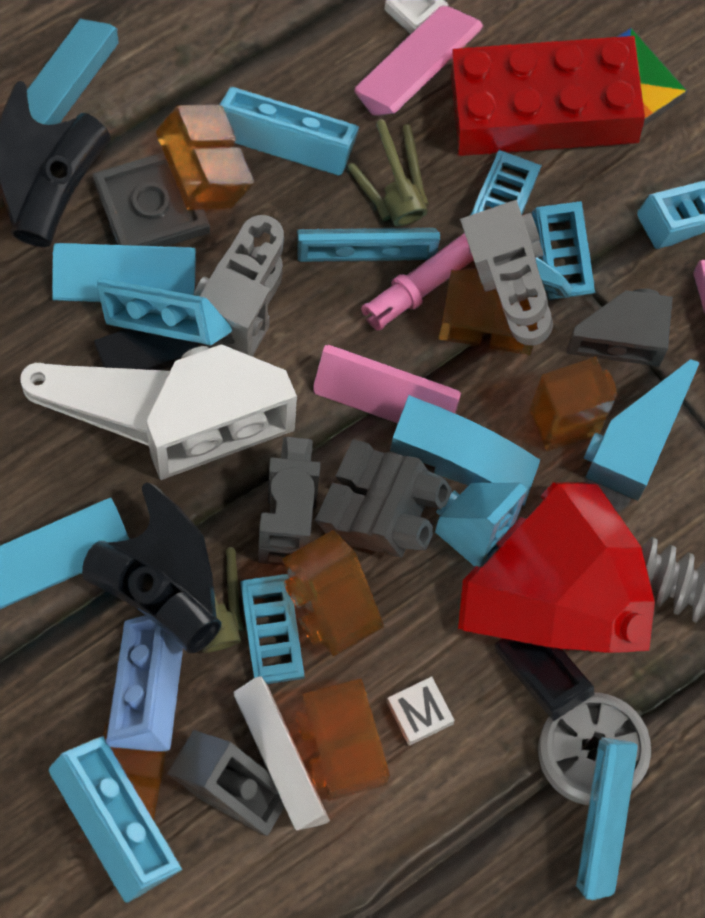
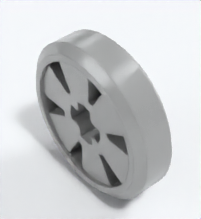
M595 693L594 696L555 721L549 716L539 736V761L547 780L561 795L583 805H589L596 761L588 759L589 751L582 750L581 747L582 744H588L592 737L600 740L604 737L630 741L637 744L638 749L631 792L645 776L651 758L649 733L639 714L621 699L604 693Z

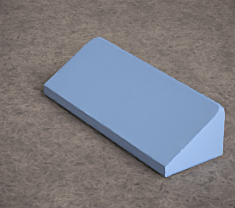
M146 615L124 621L106 743L110 747L167 751L171 747L183 648L163 628Z

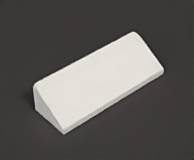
M263 677L252 679L234 691V697L294 828L298 831L328 823L330 819Z

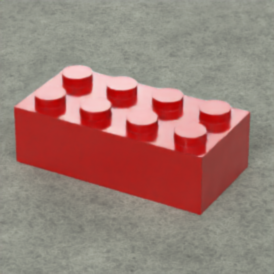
M635 36L452 49L451 85L458 156L498 153V150L508 153L633 144L640 141L645 112Z

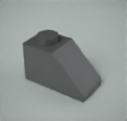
M652 289L624 291L574 327L568 343L567 354L660 367L669 346L673 297L660 295Z
M196 730L192 731L167 773L199 799L267 837L285 807L270 773L231 742Z

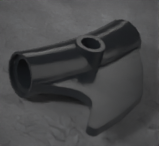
M18 81L13 86L0 116V193L12 224L10 232L12 236L32 246L50 247L60 219L74 191L88 169L110 143L111 137L106 127L98 119L87 113H80L74 119L52 125L37 122L30 114L27 88L23 81Z
M147 482L142 486V492L150 516L147 529L143 534L132 539L119 542L98 541L93 544L84 559L82 575L86 582L117 596L144 613L175 639L189 654L196 653L209 645L221 629V621L216 616L213 575L204 536L174 501L154 484Z

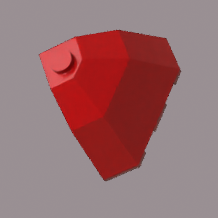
M553 482L542 493L540 497L543 502L527 519L520 517L496 543L499 549L484 566H475L463 579L458 629L551 648L606 653L649 651L655 600L642 548L596 483Z

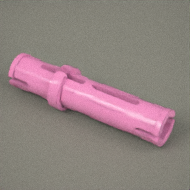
M465 232L407 275L399 274L392 279L391 287L362 306L361 309L364 316H367L369 313L372 314L366 320L375 330H382L386 324L405 310H414L419 307L423 302L422 298L474 260Z

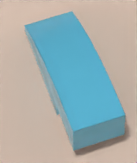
M408 395L393 435L390 449L391 452L405 457L419 458L422 463L435 467L434 474L468 486L471 483H522L528 489L522 504L524 506L540 463V459L497 433L453 412Z

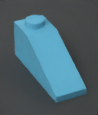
M690 359L610 421L604 436L596 432L594 433L583 458L592 462L585 478L632 499L639 500L651 477L699 366V362Z
M471 483L461 494L454 490L446 506L436 510L440 517L435 533L473 566L482 567L499 549L496 543L515 524L528 489L522 483Z

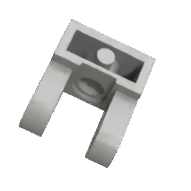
M513 200L461 218L460 220L484 291L497 289L513 337L525 345L542 343L551 334L553 320L535 259L544 254L531 212L522 215L517 200ZM528 299L531 309L523 311L519 302ZM537 322L538 329L529 332L526 325H532Z
M257 215L248 219L243 224L231 247L218 263L210 279L204 276L198 283L193 295L206 297L232 328L230 334L214 344L206 346L212 348L222 344L253 357L269 328L270 318L268 315V305L281 283L283 270L280 255L283 251L284 231L276 219L266 215ZM263 233L270 234V243L264 242L261 246L254 247V237L260 238Z

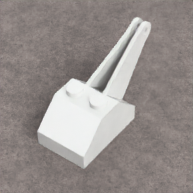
M222 344L210 349L207 346H200L187 351L181 359L174 362L170 371L33 363L23 370L20 378L24 395L31 402L148 445L150 456L160 480L295 431L297 395L286 370ZM37 381L44 382L41 385H34V383Z

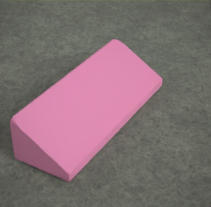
M439 7L356 86V95L371 115L396 113L452 59V49L463 48L482 30L483 24L480 20L451 7Z
M325 345L313 386V392L316 395L395 423L399 422L408 395L455 414L461 396L459 390L331 345Z

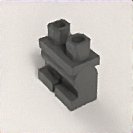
M283 437L281 458L270 459L268 489L270 513H261L258 563L307 568L312 513L317 503L321 463L311 462L313 440Z
M353 439L336 474L341 484L332 483L315 521L334 543L378 552L387 551L389 555L402 558L406 549L423 551L427 549L433 536V526L428 519L421 518V514L425 506L437 509L445 507L452 493V488L445 478L429 472L419 458L404 457L391 452H379L373 450L369 443Z

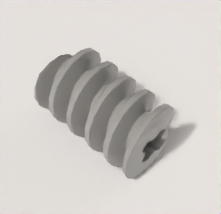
M651 537L643 545L642 552L651 588L656 590L655 605L661 607L669 597L674 598L673 613L679 615L689 604L693 606L692 621L697 623L705 615V562L697 570H694V555L688 552L677 563L676 547L673 545H669L658 555V540Z

